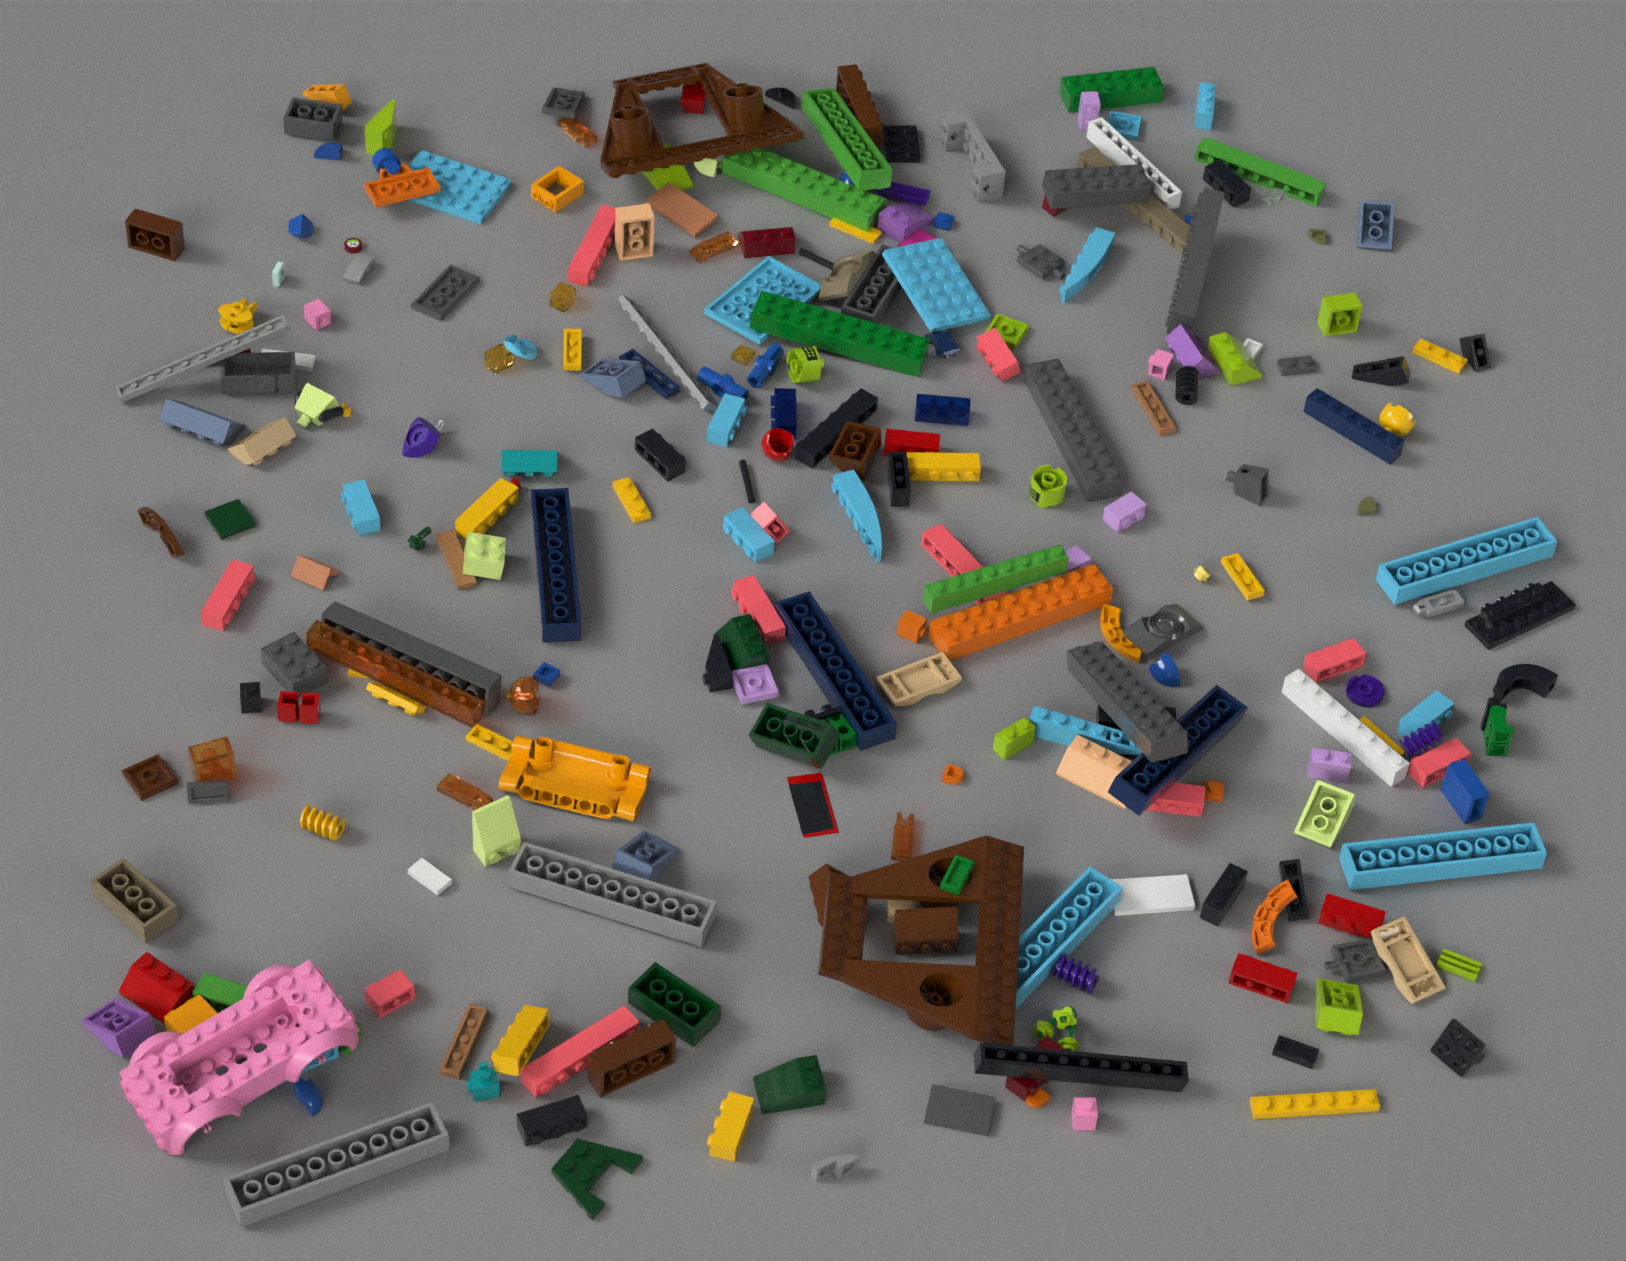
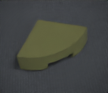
M1308 230L1311 240L1318 244L1326 245V230Z
M1372 496L1364 498L1359 503L1358 515L1376 514L1377 509Z

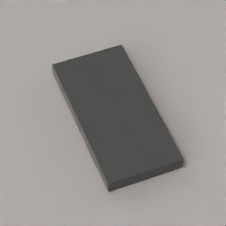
M449 265L411 304V309L442 321L480 282V277Z

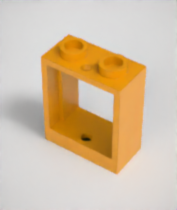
M557 166L531 184V198L555 213L584 194V180L561 166ZM555 183H558L566 188L555 196L546 190Z

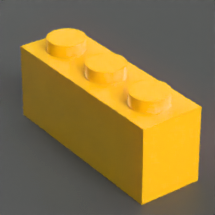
M729 1091L727 1099L722 1100L720 1106L721 1115L716 1116L713 1126L715 1129L714 1134L710 1133L707 1141V1146H710V1156L735 1162L753 1113V1097Z

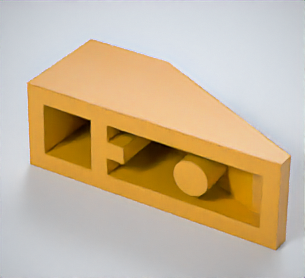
M345 84L312 85L302 92L303 96L311 100L341 104L342 111L347 109V106L352 103Z

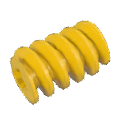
M307 804L301 815V828L304 830L308 829L311 833L315 832L317 835H322L324 838H330L332 841L338 840L346 828V818L339 822V815L332 819V812L325 816L326 811L322 809L318 814V807L315 806L311 811V804Z

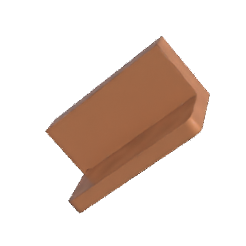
M298 555L291 577L324 590L329 577H336L339 569L308 556Z

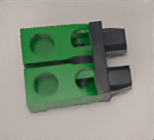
M1488 698L1480 725L1481 731H1484L1483 738L1487 756L1506 757L1513 735V726H1509L1506 723L1507 704L1501 703L1500 698Z
M826 704L821 707L820 713L816 714L812 709L804 712L806 716L833 724L840 737L830 755L836 754L837 749L839 752L855 747L856 733L840 713L838 707L833 708L830 704Z

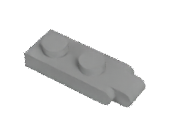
M1453 589L1420 599L1413 606V609L1419 617L1424 615L1431 617L1463 607L1464 600Z

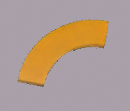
M1103 603L1100 615V627L1103 636L1109 645L1120 655L1139 663L1143 652L1123 635L1120 624L1121 609Z

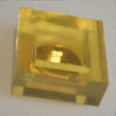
M740 344L731 353V359L746 366L755 357L756 351Z

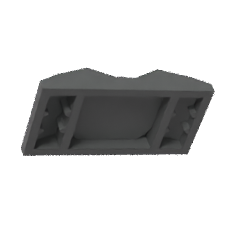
M1171 604L1163 606L1149 617L1139 618L1124 630L1123 635L1145 655L1150 657L1202 631L1203 626L1181 606Z

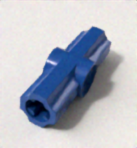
M776 343L770 345L763 356H758L753 370L747 377V382L752 387L757 388L761 386L768 376L774 374L777 363L784 355L781 345Z
M703 366L697 375V380L710 386L719 397L729 394L744 398L746 402L749 396V390L736 384L729 374L720 375Z

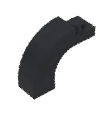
M1517 664L1507 667L1499 673L1496 685L1492 691L1494 692L1493 698H1500V701H1502L1511 691L1516 689H1527L1545 698L1554 689L1558 674L1533 664Z

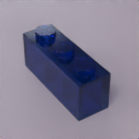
M774 388V396H770V406H774L770 412V419H774V421H771V429L782 428L790 432L794 439H796V389Z
M917 394L914 421L968 426L971 398Z

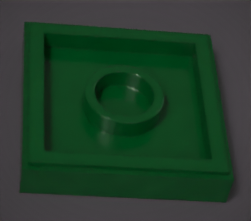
M239 499L204 511L206 519L221 540L256 527L255 521Z

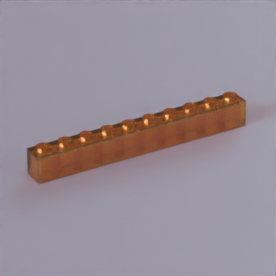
M316 620L306 632L307 646L311 650L471 728L478 724L484 716L483 700L319 620Z

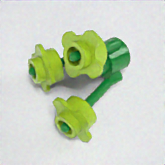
M1064 1006L1060 1010H1054V1018L1050 1022L1038 1021L1037 1026L1031 1029L1032 1033L1039 1040H1042L1045 1036L1048 1038L1054 1036L1052 1026L1056 1022H1058L1057 1027L1059 1029L1069 1027L1068 1037L1060 1040L1058 1045L1066 1051L1079 1052L1077 1050L1079 1043L1073 1038L1074 1028L1077 1023V1012L1072 1006Z

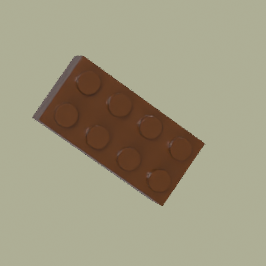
M661 1020L650 1024L642 1030L634 1031L620 1040H614L609 1045L594 1049L588 1054L589 1082L601 1098L674 1064L676 1037L665 1021Z

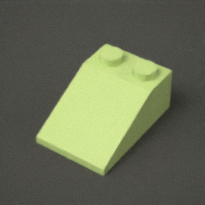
M1317 780L1294 834L1332 848L1356 802L1355 795Z
M508 795L472 811L473 851L485 867L519 852L521 837L511 799Z

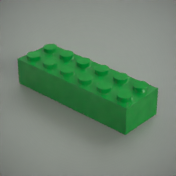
M1155 67L1061 77L1059 93L1068 113L1079 111L1081 92H1098L1100 109L1160 103L1162 102L1164 85Z

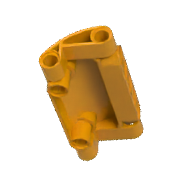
M516 735L512 745L511 758L501 774L498 789L519 794L524 800L602 819L616 817L635 822L647 790L651 766L634 762L631 766L630 759L627 756L561 742L548 737H539L534 740L533 738Z

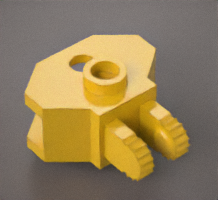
M242 298L239 302L235 301L232 304L221 305L218 308V312L221 315L219 322L222 328L234 334H240L254 328L252 315L258 307L257 303L252 302L247 306L248 300Z

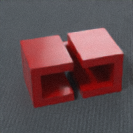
M280 691L277 703L278 721L296 723L297 720H300V723L318 724L321 712L320 694L302 692V704H299L298 692Z

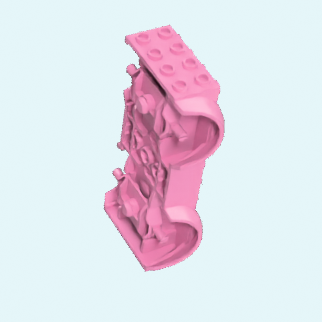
M308 960L297 967L280 964L266 968L251 980L242 1000L184 1034L170 1031L161 1032L149 1037L139 1045L132 1055L129 1067L119 1072L122 1081L119 1083L125 1092L124 1094L130 1104L133 1103L138 1117L144 1120L148 1132L156 1138L155 1141L161 1151L165 1149L169 1156L183 1154L185 1143L198 1129L202 1128L204 1133H208L207 1129L209 1132L212 1130V1126L209 1124L210 1121L231 1114L238 1118L241 1116L244 1105L286 1080L294 1083L299 1081L301 1072L314 1059L317 1060L318 1064H322V1061L325 1062L326 1057L323 1053L332 1048L345 1045L349 1046L351 1051L356 1049L359 1042L357 1035L359 1028L354 1022L356 1018L350 1009L346 1011L344 1008L345 1003L339 994L335 996L333 993L334 988L328 979L325 981L322 978L324 975L318 965L314 966ZM262 1043L267 1046V1048L260 1053H256L254 1051V1048L258 1047V1044ZM240 1058H247V1061L240 1065L237 1064ZM228 1067L229 1071L222 1076L216 1074L218 1068Z

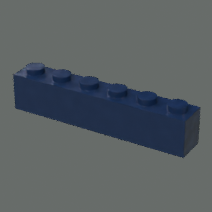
M1318 388L1306 397L1303 412L1390 465L1401 456L1405 440Z

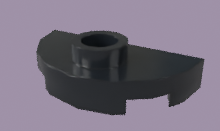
M775 87L765 92V96L790 108L795 106V95L787 88Z

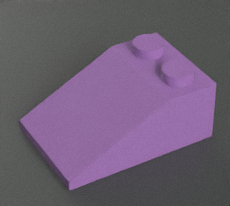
M912 203L889 205L879 213L877 229L896 241L901 242L922 228L924 230L934 222L935 217Z
M114 998L81 1020L82 1024L112 1053L123 1058L133 1054L146 1039L158 1034L149 1013L117 998Z

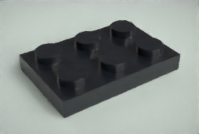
M884 125L883 134L887 162L920 163L921 156L917 126Z

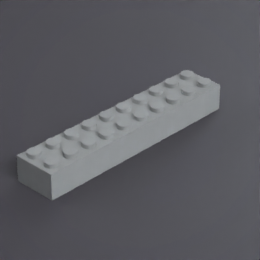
M527 842L522 844L508 871V887L699 947H702L716 917L717 901Z
M430 1102L223 1178L225 1194L240 1227H244L449 1150V1134L433 1103Z

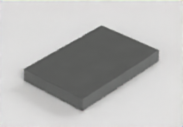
M553 87L542 108V114L575 119L585 98V92Z
M932 1084L924 1123L988 1136L995 1097Z

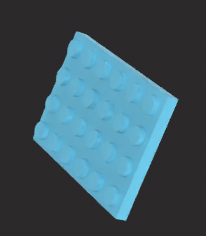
M421 150L408 165L412 171L429 167L441 188L439 193L410 199L409 201L480 225L512 186L511 179Z
M942 238L883 251L882 256L931 333L989 320L991 314Z
M768 256L704 309V314L760 345L771 335L749 329L751 313L761 290L809 304L819 295L821 284Z

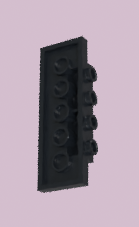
M1552 581L1541 585L1539 582L1536 584L1529 583L1521 591L1516 589L1506 598L1501 596L1493 604H1484L1481 608V613L1466 620L1464 626L1490 650L1574 610L1576 604Z

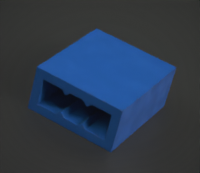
M1465 759L1448 764L1441 786L1442 793L1464 824L1482 819L1490 793Z

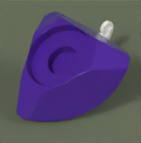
M417 417L410 425L405 438L403 456L416 458L429 454L439 440V431L444 425L443 420H440L438 425L434 427L427 420Z

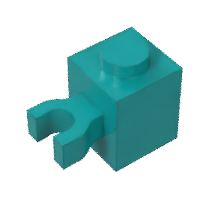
M487 1062L478 1063L479 1070L470 1071V1080L466 1081L468 1094L472 1093L474 1101L500 1097L497 1073L494 1072V1067L488 1068Z

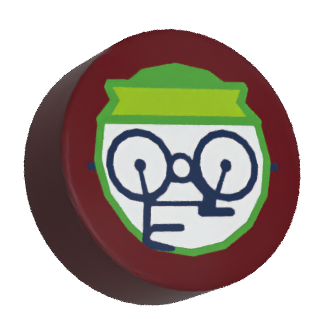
M358 238L347 239L344 242L345 251L348 253L360 252L362 250L361 240Z

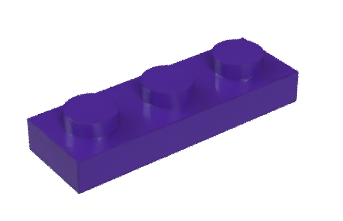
M892 181L890 188L877 190V195L926 206L931 190Z

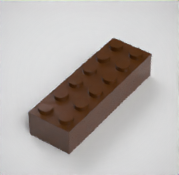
M857 64L838 66L836 91L880 151V145L883 143L881 132L884 131V126L879 120V113L875 110L874 101H871V93L867 91L866 81H863L862 71H859Z

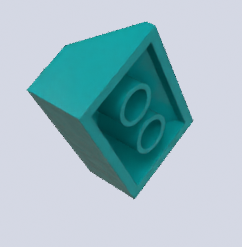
M501 450V472H505V476H516V472H524V476H535V472H542V476H553V472H557V450Z

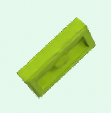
M1443 948L1436 967L1475 982L1482 963Z

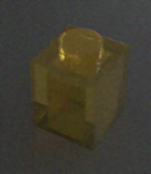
M560 282L550 293V307L563 313L576 301V288Z
M502 343L485 351V367L495 375L512 367V352Z

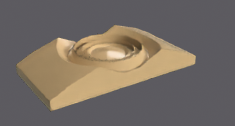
M941 652L877 676L876 681L894 706L914 705L928 695L946 692L961 682L962 677L946 655Z
M1405 916L1371 931L1378 956L1389 966L1396 987L1411 1004L1446 988Z

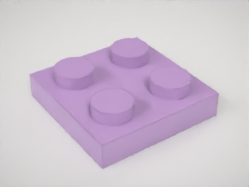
M767 664L731 671L733 674V686L741 705L779 696V691Z

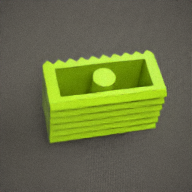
M1026 717L1019 719L994 734L993 750L1001 758L1007 760V758L1018 753L1027 745L1033 744L1035 726Z

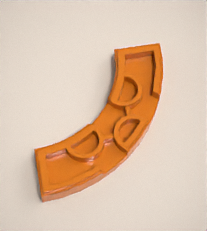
M1288 879L1267 894L1268 897L1262 905H1259L1255 913L1251 934L1257 955L1276 947L1273 936L1276 919L1287 904L1298 898Z

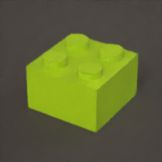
M1355 292L1322 298L1317 324L1324 337L1357 332L1363 305Z

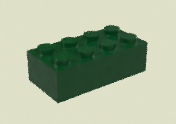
M766 703L749 733V737L756 747L820 769L823 768L840 737L833 724L770 703Z
M656 962L628 988V1003L655 1022L664 1020L674 1035L693 1048L720 1022L721 1005Z

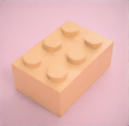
M650 204L615 208V249L619 260L653 256L654 214Z

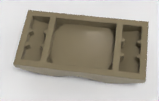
M875 251L847 255L836 260L830 277L822 281L819 293L820 301L849 296L875 256Z

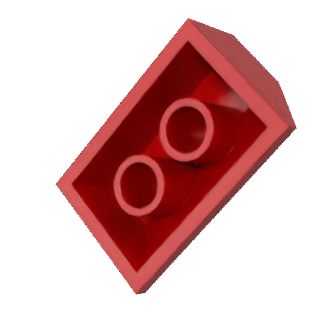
M145 952L131 965L119 989V994L165 1025L164 1017L170 1011L179 1008L187 1000L193 998L194 984L150 953Z

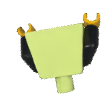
M306 383L303 390L295 394L294 406L300 416L296 424L302 429H306L310 422L320 426L337 416H351L352 408H347L346 403H343L340 407L334 396Z

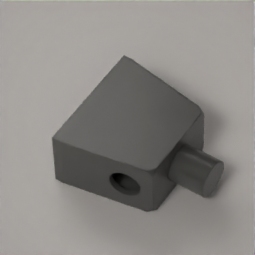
M1243 464L1236 472L1230 470L1227 473L1226 480L1234 483V493L1237 496L1258 506L1269 496V469Z

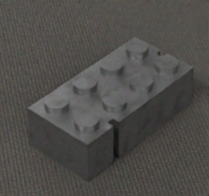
M295 352L237 353L221 360L222 394L276 393V390H279V393H296Z

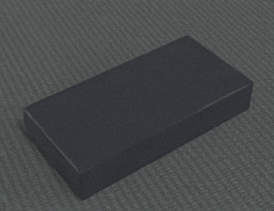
M1279 1035L1272 1055L1312 1069L1319 1049Z

